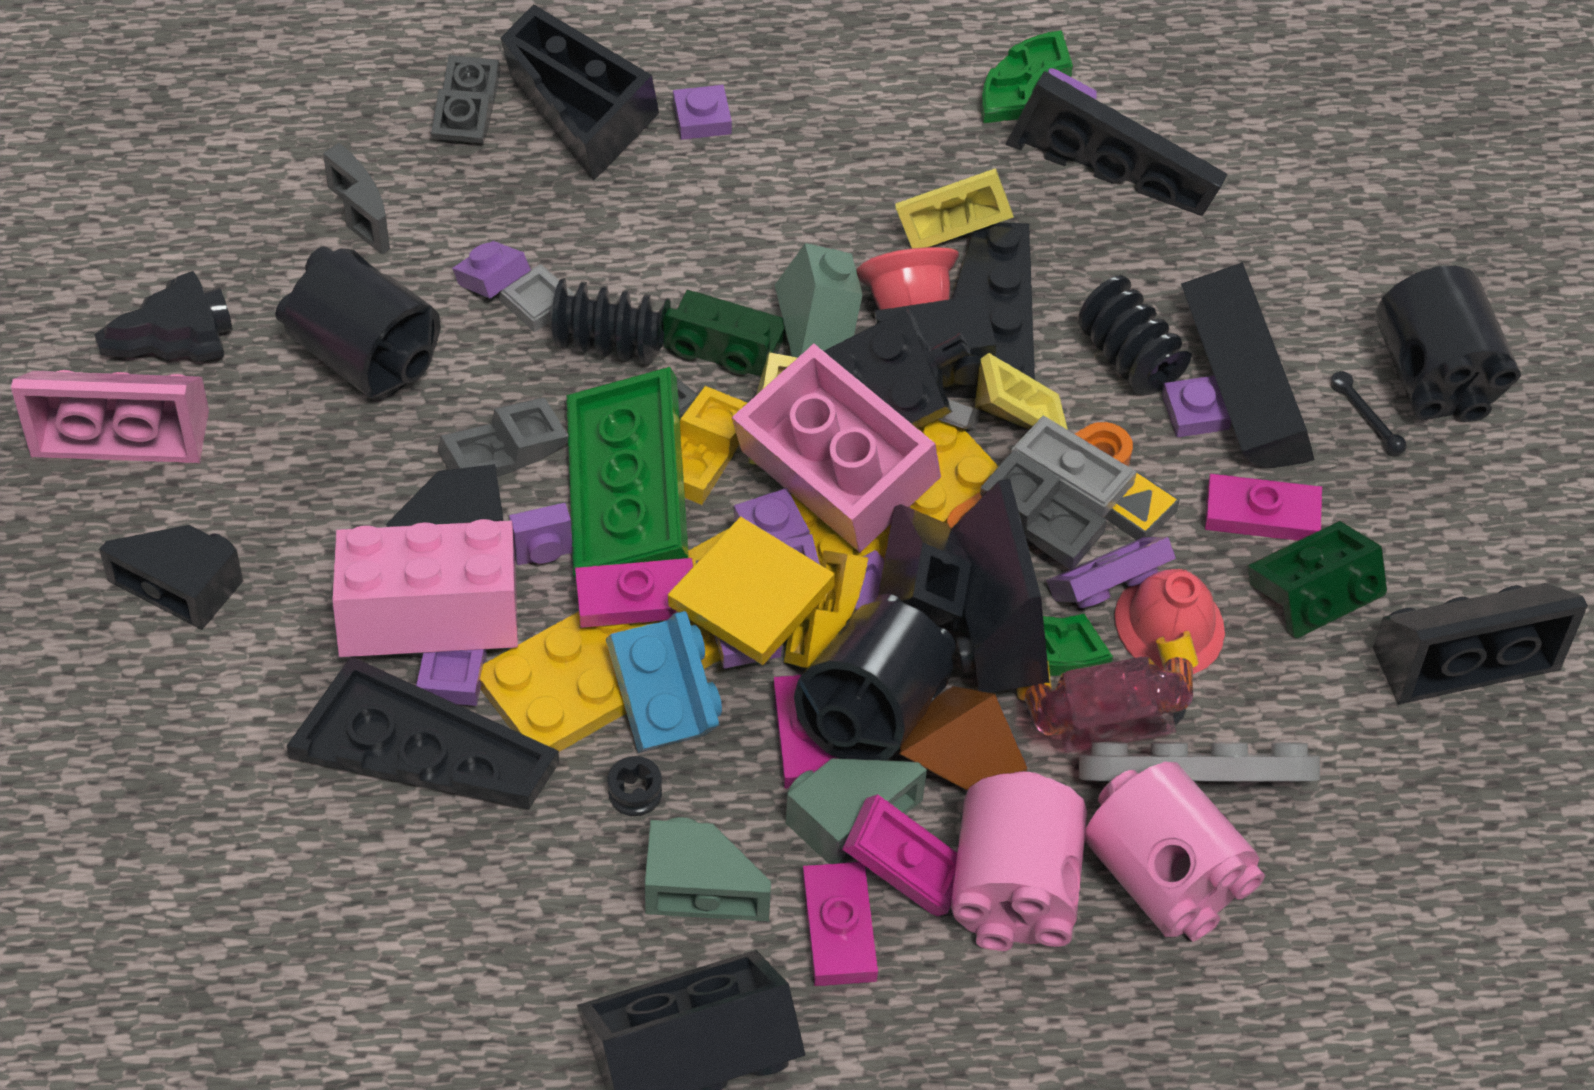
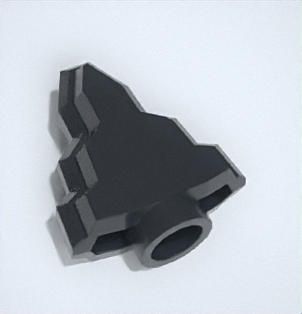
M194 271L167 281L166 288L145 297L138 310L116 317L97 331L94 336L100 355L131 358L153 352L166 360L189 356L195 362L224 357V347L219 334L230 332L233 328L227 304L220 287L205 291Z

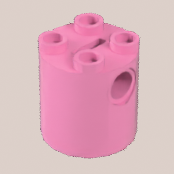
M1165 761L1151 766L1139 774L1135 770H1128L1116 776L1100 793L1098 802L1101 806L1086 827L1084 840L1165 937H1177L1185 933L1192 942L1197 941L1218 925L1220 916L1217 913L1234 898L1239 900L1250 895L1261 885L1265 878L1264 873L1257 866L1260 858L1256 851L1177 762Z
M1016 772L983 778L969 787L963 805L951 910L955 920L967 930L976 933V944L981 948L1007 951L1013 947V942L1041 943L1051 947H1061L1070 943L1073 927L1077 921L1087 819L1084 799L1071 787L1032 772Z

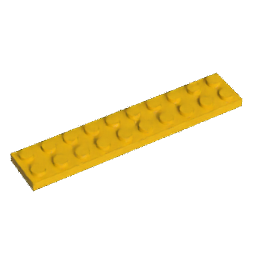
M937 419L918 430L936 445L941 478L909 508L947 523L950 512L961 503L978 494L980 487L999 466L963 428ZM790 494L810 534L813 536L820 565L822 564L824 550L857 556H865L876 550L885 560L891 524L859 552L796 497ZM728 529L688 550L689 558H692L693 567L696 561L700 560ZM578 611L518 644V647L511 648L484 663L480 677V690L510 729L560 752L627 714L606 638L613 633L662 621L581 628ZM689 619L691 625H696L699 628L703 637L705 657L701 662L703 669L721 660L714 634Z

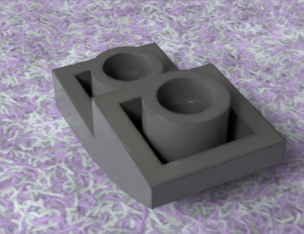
M448 55L443 89L438 90L431 131L432 139L484 143L501 72L499 60Z

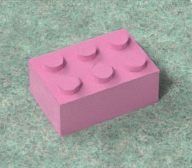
M815 344L811 345L732 417L741 451L780 485L787 488L794 497L859 552L892 523L895 506L902 504L910 507L941 478L935 443Z
M482 519L471 523L435 525L424 522L412 526L380 528L359 526L353 529L336 530L333 609L339 657L518 647L516 567L512 521Z

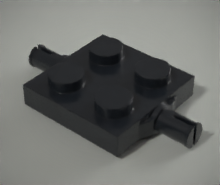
M907 309L824 350L827 355L917 429L953 412L943 389L942 368L965 356L971 355L970 348L967 347L968 343L961 333L931 347L923 339L915 316Z

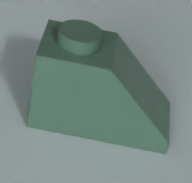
M805 243L775 284L792 357L796 358L813 344L824 351L854 336L863 295L852 253Z
M832 758L817 771L808 770L802 773L792 783L787 792L786 824L828 864L846 863L852 856L842 849L865 799L878 794L901 812L907 814L923 800L927 770L919 762Z
M684 817L672 818L667 821H650L645 875V914L769 922L771 881L714 824L698 823L693 819Z

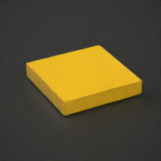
M740 516L668 593V605L677 612L686 611L691 621L756 662L764 665L835 586V574Z

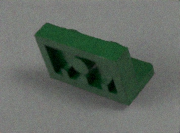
M688 289L678 308H668L663 319L664 348L674 351L683 358H699L723 365L728 370L737 374L749 373L761 377L768 353L777 354L786 336L783 317Z
M1338 521L1247 565L1250 585L1284 607L1287 632L1295 638H1300L1385 596L1387 593L1382 546L1342 521Z

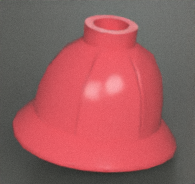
M944 247L898 250L873 257L862 263L856 271L859 281L870 288L879 310L949 300V272L959 257V253L955 249Z
M1168 569L1157 572L1146 578L1141 584L1127 587L1116 604L1114 618L1119 639L1136 661L1151 670H1164L1156 640L1163 636L1165 641H1173L1184 636V631L1190 632L1199 663L1196 667L1188 670L1186 675L1195 674L1206 669L1217 659L1222 649L1225 630L1220 610L1213 601V596L1207 586L1187 570Z

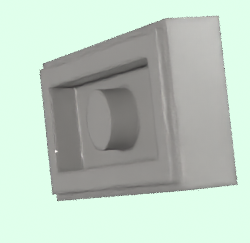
M1044 415L1010 451V453L1013 450L1017 451L1060 477V492L1103 518L1135 483L1137 473L1135 470Z

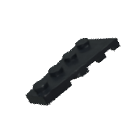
M1046 71L1043 72L1005 144L1021 151L1025 144L1046 151V160L1062 166H1066L1068 160L1085 165L1095 170V178L1112 184L1125 180L1137 184L1139 194L1202 217L1228 175L1204 159L1195 156Z
M999 222L973 231L952 299L984 294L996 343V357L1035 380L1029 223ZM977 384L944 387L943 389L947 397L976 398Z
M354 657L348 659L287 744L289 759L525 809L531 808L559 765L558 750Z

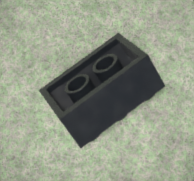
M998 480L951 528L971 561L963 614L961 618L951 621L953 632H965V636L957 637L963 673L974 671L978 691L987 693L1050 682L1042 599L1011 480Z
M1543 583L1524 588L1514 585L1504 588L1495 594L1471 599L1468 597H1456L1442 605L1418 610L1403 608L1382 618L1373 650L1397 704L1400 705L1561 670L1588 605L1582 595Z
M757 950L577 1005L606 1090H722L728 1085V1080L749 1073L757 1076L775 1074L787 1068L789 1065L788 1061L806 1056L789 983Z

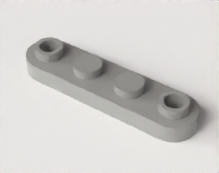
M1091 742V753L1079 754V779L1112 781L1116 776L1125 771L1135 770L1139 774L1145 769L1165 761L1177 762L1193 781L1320 780V755L1308 754V743L1273 742L1271 743V753H1248V743L1212 742L1211 753H1188V743L1152 742L1151 753H1128V743Z

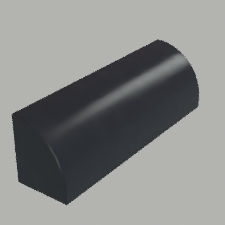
M1243 262L1181 283L1246 459L1257 466L1265 468L1297 465L1315 460L1307 428Z

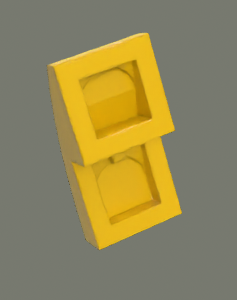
M707 386L702 389L680 419L685 498L703 505L739 446L732 417L747 404L745 401Z
M824 550L821 566L835 574V586L788 637L784 657L785 663L808 668L826 645L846 625L858 601L869 557Z

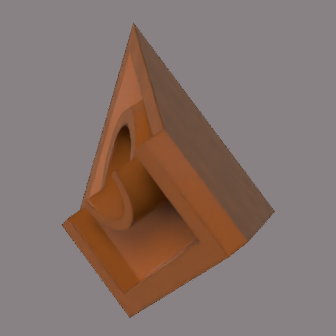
M952 686L939 694L930 703L927 713L901 745L899 753L914 762H919L923 767L967 791L969 787L983 778L1000 774L1027 772L1026 763L996 695Z

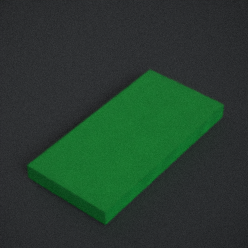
M671 367L566 395L574 577L576 578L575 568L689 558L677 377Z

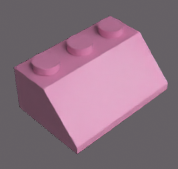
M60 370L56 372L31 371L14 378L12 381L11 390L31 457L200 463L209 413L202 377L180 374L165 376L137 375L124 372L112 374L82 373Z

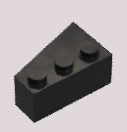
M534 4L500 38L511 78L593 181L608 168L659 114L651 74Z

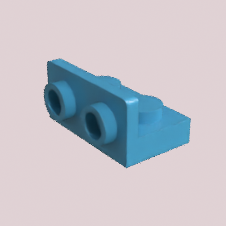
M686 611L675 613L666 621L613 633L606 638L638 753L705 736L719 726L718 717L722 713L720 695L715 684L712 681L707 682L701 662L705 657L703 637L699 628L696 625L690 624Z

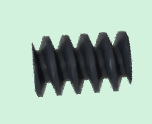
M1123 275L1114 276L1101 283L1091 292L1079 312L1078 324L1084 334L1091 337L1096 348L1103 351L1108 362L1116 366L1121 377L1129 380L1128 382L1135 393L1142 396L1155 394L1163 390L1164 383L1175 382L1183 375L1190 364L1192 354L1188 351H1180L1182 340L1179 335L1175 333L1168 334L1170 329L1168 323L1161 318L1155 319L1157 315L1155 308L1152 305L1143 304L1144 298L1140 291L1130 290L1132 286L1130 280Z
M562 278L556 286L551 309V327L554 344L558 348L564 349L569 346L574 338L576 349L579 352L585 353L590 350L595 342L597 353L604 357L609 356L616 346L618 357L625 361L630 360L636 350H638L640 362L649 365L654 361L664 343L663 319L667 309L671 308V301L669 298H666L660 310L656 312L652 309L651 295L644 294L638 307L635 308L631 307L629 290H623L616 304L610 303L608 286H602L595 300L589 299L587 282L582 281L572 296L568 295L566 278Z

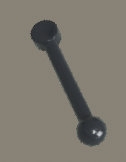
M1345 371L1334 373L1331 379L1332 389L1347 396L1384 439L1386 451L1393 456L1404 453L1407 448L1405 438L1401 435L1393 434L1352 387L1354 382L1352 375Z

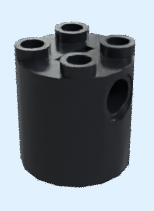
M326 246L316 249L306 262V272L297 281L292 292L284 296L276 307V319L284 324L285 333L296 344L304 346L326 366L370 399L388 398L406 384L420 378L428 369L432 361L433 351L437 345L441 330L439 313L430 304L394 278L380 273L355 250L340 248L332 251Z
M1456 265L1436 266L1417 272L1400 281L1382 297L1376 309L1377 324L1414 414L1418 419L1429 420L1459 415L1460 420L1464 423L1482 420L1490 414L1492 410L1491 403L1501 397L1521 377V372L1483 286L1472 270Z
M892 594L879 595L873 602L862 605L847 620L846 625L826 645L798 679L794 693L797 718L807 735L826 753L836 758L887 760L901 747L927 713L930 703L948 685L953 669L952 655L956 649L954 638L946 629L938 627L922 611L903 603L898 597Z

